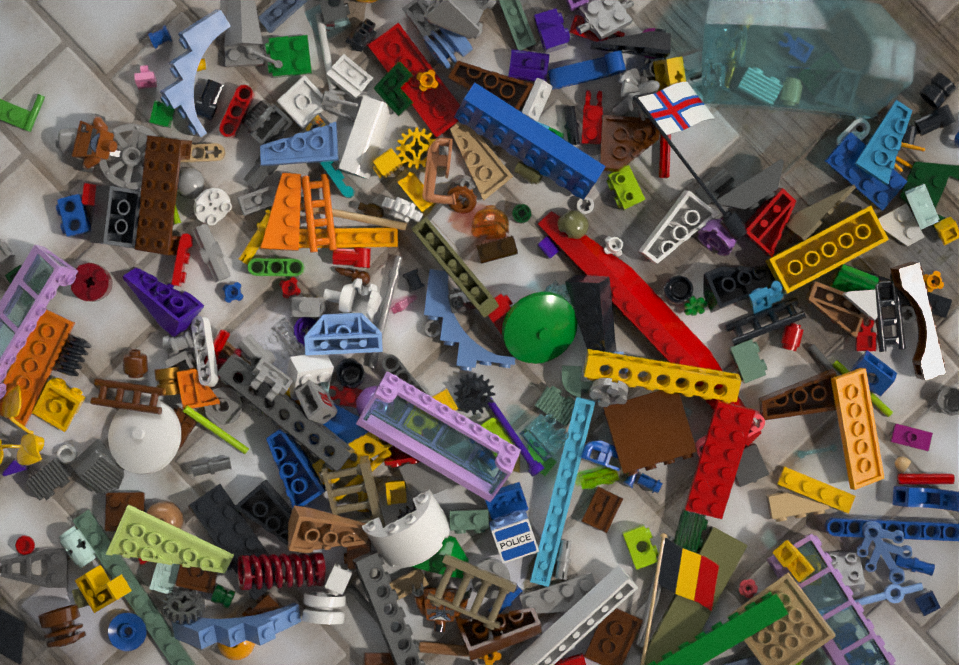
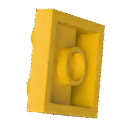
M52 378L47 382L32 413L66 432L86 397L82 395L80 389L70 388L65 385V380Z

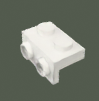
M537 78L522 113L538 122L551 93L552 86L544 80Z

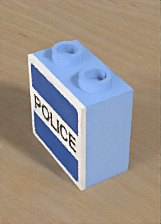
M526 510L515 511L511 515L497 517L489 522L503 564L539 552Z

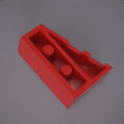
M780 187L774 191L775 195L764 201L745 223V229L747 230L745 236L764 254L771 257L774 255L775 247L782 236L781 233L796 203V200Z

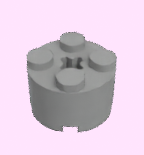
M485 558L476 565L481 569L510 580L508 567L496 558ZM474 576L472 585L478 593L482 583L480 578ZM494 584L489 586L484 597L490 599L497 598L500 591L498 590L499 586Z

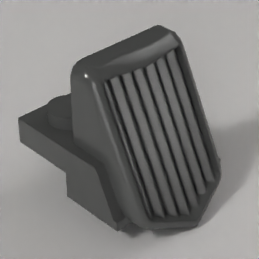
M261 100L249 111L242 123L249 129L248 133L261 145L278 140L292 125L293 121L276 105H270L265 100Z
M100 439L95 440L70 464L77 476L96 494H106L119 489L124 478L125 469L118 465L110 450Z

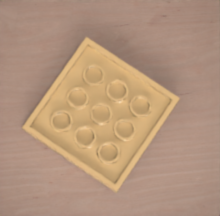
M789 572L732 612H743L746 605L753 601L755 604L762 600L761 596L770 591L772 594L777 592L787 608L788 615L744 640L762 665H795L836 636Z

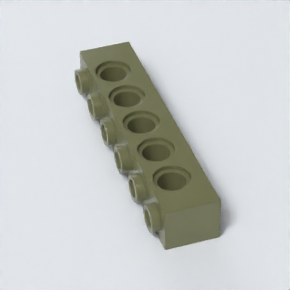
M427 217L411 228L421 243L484 318L499 307L494 297Z

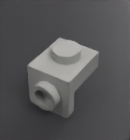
M188 351L177 354L173 352L168 355L169 359L164 361L167 368H171L186 360L189 368L194 369L196 368L195 363H197L192 352L188 353Z

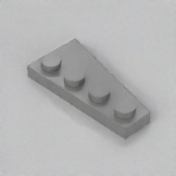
M591 572L549 585V587L546 586L520 594L519 597L523 609L534 608L536 613L567 612L593 589L596 583Z

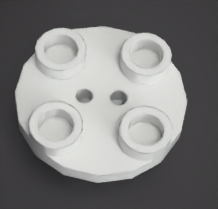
M220 188L206 189L195 199L193 206L194 214L203 223L215 225L232 209L230 198Z

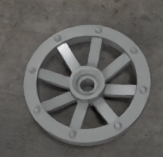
M120 125L110 132L114 134V137L124 151L116 150L115 152H110L109 155L122 157V160L110 168L106 160H101L99 164L106 178L113 184L121 188L139 189L141 188L142 181L131 182L134 166L143 175V166L140 162L144 161L145 156L142 153L146 150V144L139 149L137 148L139 132L147 136L157 135L143 125ZM133 131L131 147L128 146L119 133ZM130 153H135L136 158L134 160L129 158ZM127 164L126 176L123 181L113 173Z

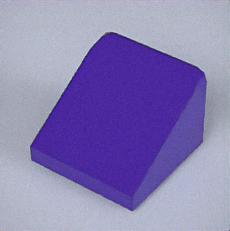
M549 236L545 237L538 244V247L550 259L560 251V248Z
M13 460L2 475L8 476L29 468L26 465H20L17 460Z

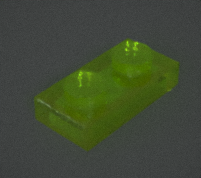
M609 468L578 475L582 489H593L598 485H609L619 480L618 472Z

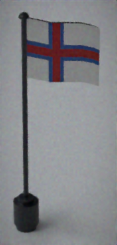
M680 82L654 94L642 97L634 95L632 100L638 103L722 213L720 225L729 237H733L736 241L747 233L746 225L736 212L724 211L667 136L681 132L699 122L715 119L688 82Z

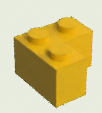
M101 565L74 580L94 613L132 591L122 574L110 581Z

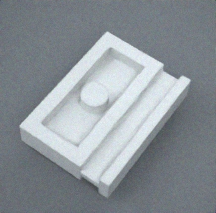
M345 54L326 73L328 79L354 100L373 80L371 75Z

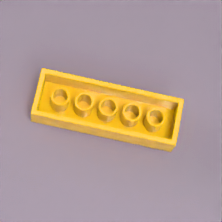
M868 206L765 261L775 280L782 284L783 294H788L889 239L872 206Z

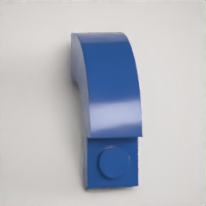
M894 486L892 505L959 511V491Z

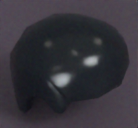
M681 275L669 278L663 288L665 297L671 303L677 305L689 301L694 291L692 282L687 277Z
M354 358L343 359L336 368L337 381L345 388H357L363 383L365 378L363 365Z

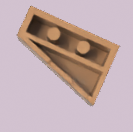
M816 281L812 282L805 300L849 336L856 338L865 314L842 296L843 291Z

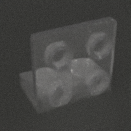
M286 317L275 324L257 341L264 350H270L274 354L275 362L272 365L280 371L288 366L290 357L299 356L305 352L303 344L298 343L296 336H293V325Z

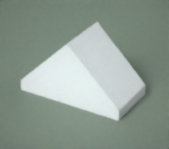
M875 290L843 293L842 296L869 319L875 320L877 318Z

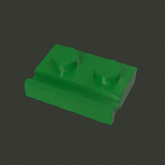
M843 264L841 270H839L834 278L831 287L843 292L874 290L879 278Z

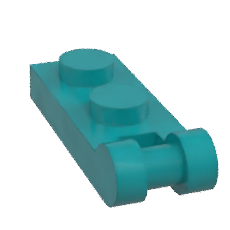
M334 161L320 162L341 193L346 198H352L355 194L354 189L346 186L342 181L345 177L339 169L335 171L331 164Z

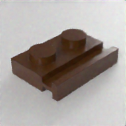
M598 486L581 521L607 533L623 498Z

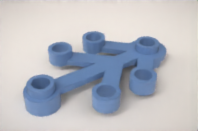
M876 521L866 522L862 527L865 537L862 544L857 546V555L859 557H866L869 553L868 547L873 540L876 546L870 559L865 562V569L868 572H874L877 569L878 559L882 555L890 570V581L893 584H901L905 580L904 570L897 567L889 552L901 555L907 559L912 556V548L908 545L899 547L883 542L881 537L891 539L894 543L900 544L904 541V533L900 530L894 532L884 530Z

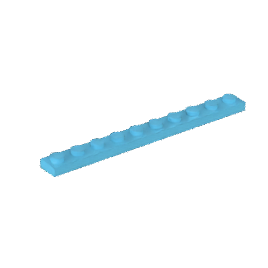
M576 397L539 545V552L537 553L530 581L532 583L549 587L596 401Z

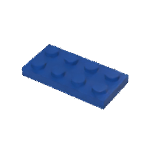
M848 132L826 158L825 162L851 185H855L862 195L883 211L907 183V180L892 169L889 184L884 185L854 165L866 145L852 132Z

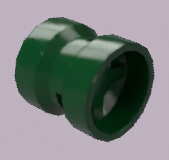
M525 204L516 205L512 211L514 221L519 224L528 222L531 217V209Z
M218 584L210 602L215 604L221 603L222 607L228 609L236 591L231 589L227 591L224 586Z

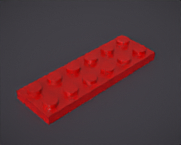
M399 22L368 45L387 72L397 62L401 61L413 75L401 89L414 102L412 106L436 138L459 122L454 116L460 104L436 72L434 77L438 82L437 88H428L426 91L420 90V81L417 79V74L425 73L429 70L434 71V69Z
M717 400L685 504L686 511L718 519L723 518L756 412L754 409Z

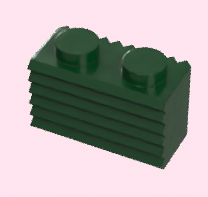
M682 509L674 543L695 553L697 549H701L703 538H700L702 530L706 531L708 520L705 519L706 515Z

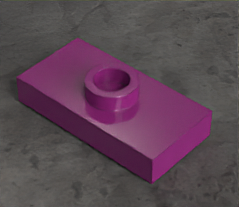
M895 423L890 442L929 451L933 433Z

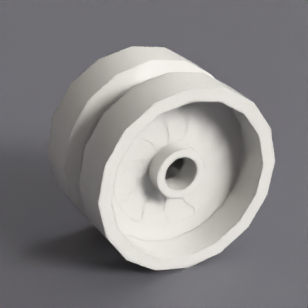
M327 591L304 593L303 603L311 608L303 610L302 621L315 624L344 623L345 612L335 608L345 606L346 595L338 594V596H335Z

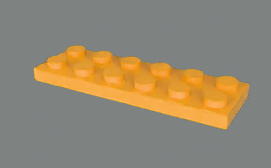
M859 368L831 378L850 489L853 490L884 479L866 368Z

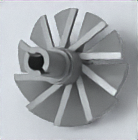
M634 68L624 72L618 80V83L622 85L621 97H624V100L613 106L612 110L616 116H622L628 110L632 112L638 108L641 120L644 121L643 110L632 98L634 95L642 97L654 94L659 90L660 85L658 81H649V77H643L642 74H639L638 69Z

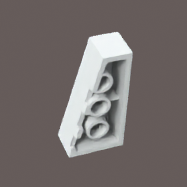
M684 190L638 252L652 263L658 264L680 244L688 240L696 231L704 227L709 220L719 214L692 192Z

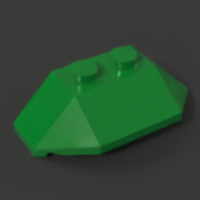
M449 535L448 538H444L442 541L443 546L436 554L426 561L411 567L443 575L446 569L444 567L445 563L442 562L445 554H449L467 563L469 559L456 537ZM457 568L451 575V577L463 578L464 576L463 571Z

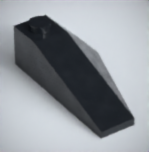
M655 29V31L593 42L590 45V49L609 52L622 51L625 54L666 59L671 51V33H666L664 29Z

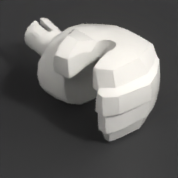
M357 278L353 283L344 285L341 292L325 289L323 300L339 303V311L341 313H363L371 320L381 304L382 297L377 285L370 284V287H364L362 279Z

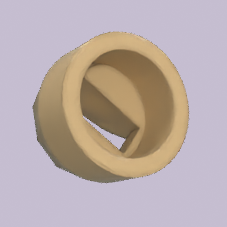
M898 457L895 460L896 469L903 474L909 467L911 460L906 457Z

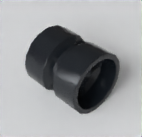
M938 72L931 79V85H925L919 94L930 106L938 109L945 102L944 96L949 97L956 90V86L945 75Z

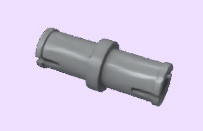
M560 541L558 557H556L557 568L555 578L567 580L568 565L571 563L569 557L572 541Z

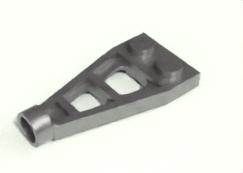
M46 549L0 561V566L2 567L0 577L46 588L68 587V554L65 549ZM46 560L48 562V575L46 577L34 575L32 573L33 562ZM25 562L26 575L14 574L12 572V565Z

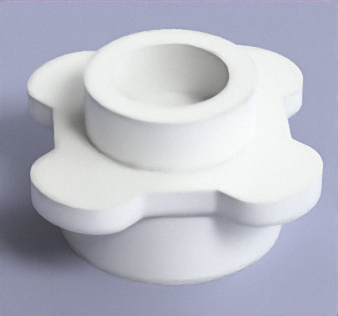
M606 237L604 252L606 254H615L617 257L621 256L623 241L618 237Z

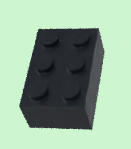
M96 185L90 243L135 248L140 209V190Z

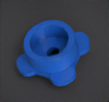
M239 282L223 286L226 302L231 303L233 300L241 301L244 296L241 294L242 285Z

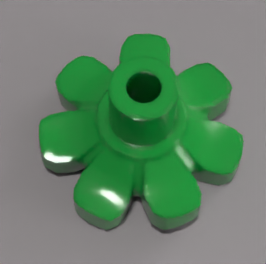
M692 295L689 303L683 305L685 315L689 316L691 314V316H696L697 312L703 314L705 312L704 308L707 307V302L702 297L696 299Z

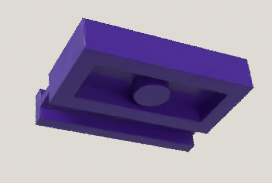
M512 49L508 77L528 81H536L539 78L546 82L550 54Z

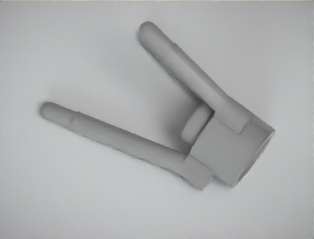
M329 89V91H324L321 105L325 106V110L332 111L347 120L355 122L354 118L334 107H337L338 103L357 107L358 104L339 99L338 95H348L343 90ZM363 91L360 95H367L368 92Z

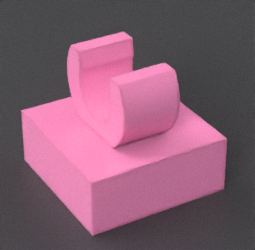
M148 65L140 66L141 73L134 74L138 89L157 87V79L154 72H150Z

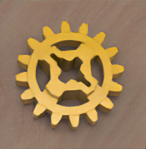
M418 127L415 128V132L408 129L409 134L402 133L401 135L404 139L397 140L401 144V146L396 147V150L401 151L397 156L404 158L402 164L409 163L408 168H411L412 165H415L416 170L419 169V165L426 168L427 157L421 160V156L428 152L429 147L436 139L431 140L432 133L426 135V129H423L421 132H419ZM420 136L424 137L428 141L429 145L421 142ZM413 137V141L405 145L406 141ZM416 140H418L419 147H422L419 150L418 157H416L415 151L412 150V147H415ZM405 152L411 153L413 155L414 161L410 160L405 155Z

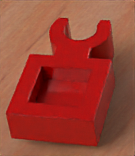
M869 319L868 326H865L862 321L860 326L861 332H858L856 337L855 351L868 350L876 352V332H871L874 320Z
M336 386L329 387V389L336 391L334 397L330 396L331 400L341 399L340 405L356 408L357 398L363 391L358 388L348 389L345 387L341 391Z

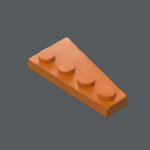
M281 174L260 249L299 251L301 174Z

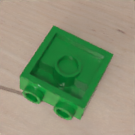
M308 35L269 38V43H266L267 55L270 54L271 59L275 61L280 60L283 63L281 68H276L273 63L268 62L269 74L273 73L274 78L312 74Z

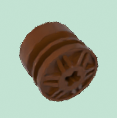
M77 604L61 607L38 616L41 628H51L50 632L43 635L44 638H54L46 642L47 648L63 647L75 643L86 636L85 631L76 632L77 629L83 627V623H73V620L81 616Z

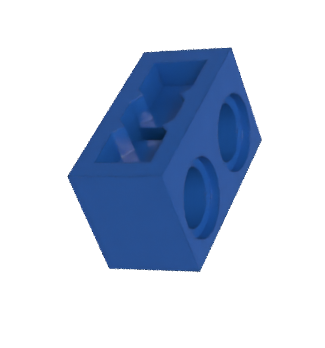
M82 194L57 199L56 211L58 216L62 217L63 223L60 224L62 233L70 238L90 233L91 225L86 206L82 203ZM69 202H73L75 205L72 212H68L66 209V205ZM77 220L80 226L78 230L73 231L71 223Z

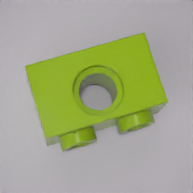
M642 524L622 532L636 570L658 562L659 552L656 545L652 546L650 539L653 537L649 527L645 528ZM640 541H644L647 544L644 551H638L636 548Z

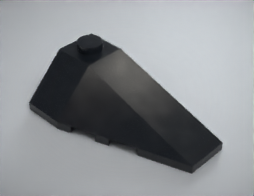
M768 266L719 267L703 274V296L710 312L713 313L749 298L752 291L757 288H771L772 283L776 280Z

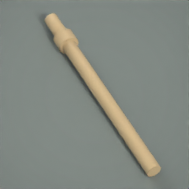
M300 202V210L305 211L304 203ZM324 207L313 208V215H317V213L325 215ZM332 208L334 217L405 231L407 229V223Z

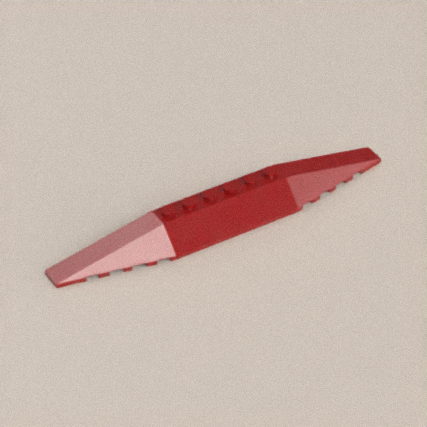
M553 211L538 223L586 276L610 277L612 303L669 363L723 371L711 351L632 267L615 255L606 254L604 247L587 235L579 239L568 238L565 232L559 231L558 220L560 216ZM698 381L695 386H702L704 382ZM717 384L714 389L719 390L723 385ZM739 396L737 402H731V404L745 407ZM719 399L703 400L714 410ZM761 431L749 436L746 445L749 446L761 434Z

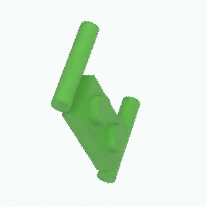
M37 95L31 111L0 99V120L31 132L45 96Z

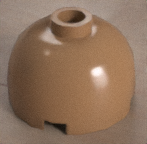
M159 501L153 504L146 512L179 529L182 528L183 514L175 503Z

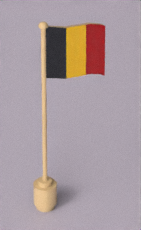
M665 533L660 535L662 538L641 665H645L658 584L679 596L700 603L712 612L719 565L705 556L680 547L667 539Z

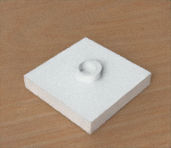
M305 75L276 101L302 130L316 115L325 109V106L321 105L323 94Z

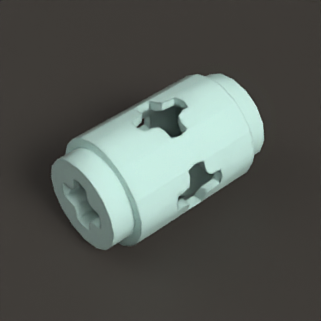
M75 526L59 536L60 544L74 564L80 568L96 558L94 555L95 551L79 529L77 530Z

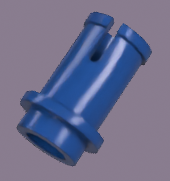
M644 473L641 474L637 484L657 494L663 484L659 479L657 481Z

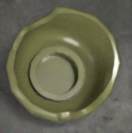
M571 210L559 217L558 228L560 232H565L568 238L579 239L586 235L589 222L581 212Z

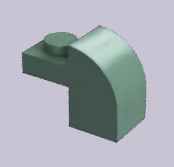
M562 365L561 380L564 388L570 394L581 397V389H584V393H589L590 385L592 386L593 381H581L582 366Z

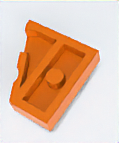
M196 368L177 371L183 409L187 405L193 409L220 404V400L212 389L201 385Z

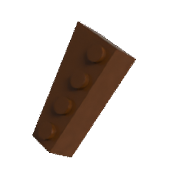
M534 608L514 610L504 614L498 613L495 621L500 622L499 629L494 628V630L483 626L484 622L474 618L455 619L457 630L470 661L542 634L541 623Z

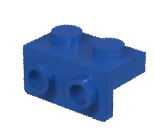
M520 482L500 488L491 502L485 500L492 521L497 517L511 515L515 511H527L529 509Z

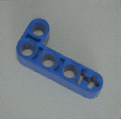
M615 51L605 54L604 57L551 69L548 71L552 90H557L622 74L626 71L622 51Z

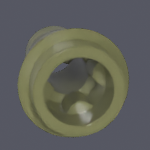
M521 162L517 163L514 170L515 173L532 185H538L543 177L539 171Z

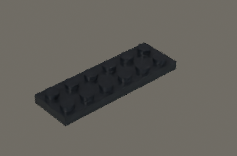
M218 484L188 505V507L214 545L234 554L229 567L237 577V564L240 555H255L258 558L259 555L265 554L268 557L269 554L240 511L234 508L235 504L221 484ZM263 563L261 567L263 577L262 588L257 590L254 578H252V588L246 590L253 601L270 590L265 586V566ZM272 563V567H271V568H272V575H273V585H272V587H274V586H275V577H274V574H275V565H274V563ZM252 564L251 574L254 575L255 567Z

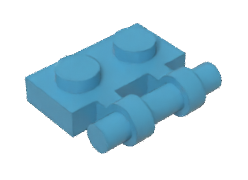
M774 281L769 289L765 287L752 291L749 298L754 314L772 307V303L783 298V287L779 281Z

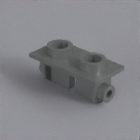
M463 292L448 295L452 314L476 309Z

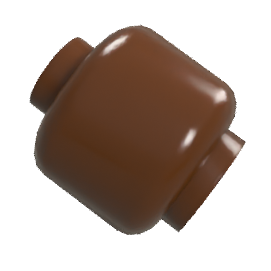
M140 349L129 350V353L123 356V372L129 378L143 377V374L148 372L147 355L141 353Z

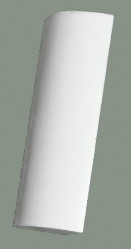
M363 96L339 166L340 170L369 180L372 167L374 166L373 161L377 157L393 111L386 103Z

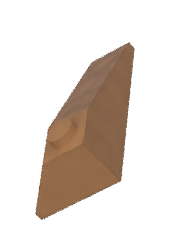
M294 506L288 526V550L311 553L313 550L318 549L330 550L331 547H349L366 544L368 536L362 528L366 523L313 508Z

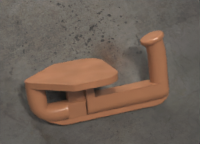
M438 138L434 140L428 149L423 198L427 202L456 205L454 194L450 196L434 194L437 167L446 168L445 178L448 179L453 142L451 138ZM440 146L449 147L447 155L439 154Z

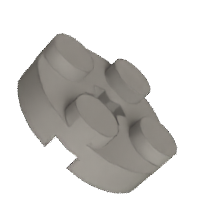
M612 378L596 379L592 382V386L590 385L589 396L594 401H597L601 407H608L612 404H625L627 402L628 386L619 380L618 383L612 382Z
M229 387L213 389L212 391L221 402H228V410L224 409L221 411L219 404L205 406L206 416L210 421L218 425H227L235 422L240 417L243 409L241 396Z

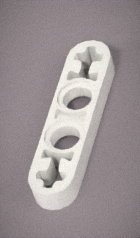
M198 315L193 318L191 329L199 381L201 385L214 387L218 382V370L211 325L208 318ZM205 338V345L202 347L201 343ZM208 356V361L204 364V359Z

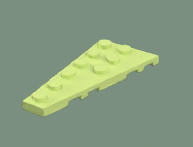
M131 505L127 506L106 552V555L117 554L123 555L124 558L135 557L141 558L143 561L168 565L179 564L187 568L192 566L224 574L234 554Z

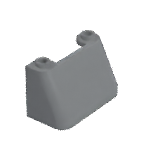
M431 0L423 17L433 25L469 39L473 37L476 39L483 32V24L479 22L483 11L486 8L491 9L497 1Z

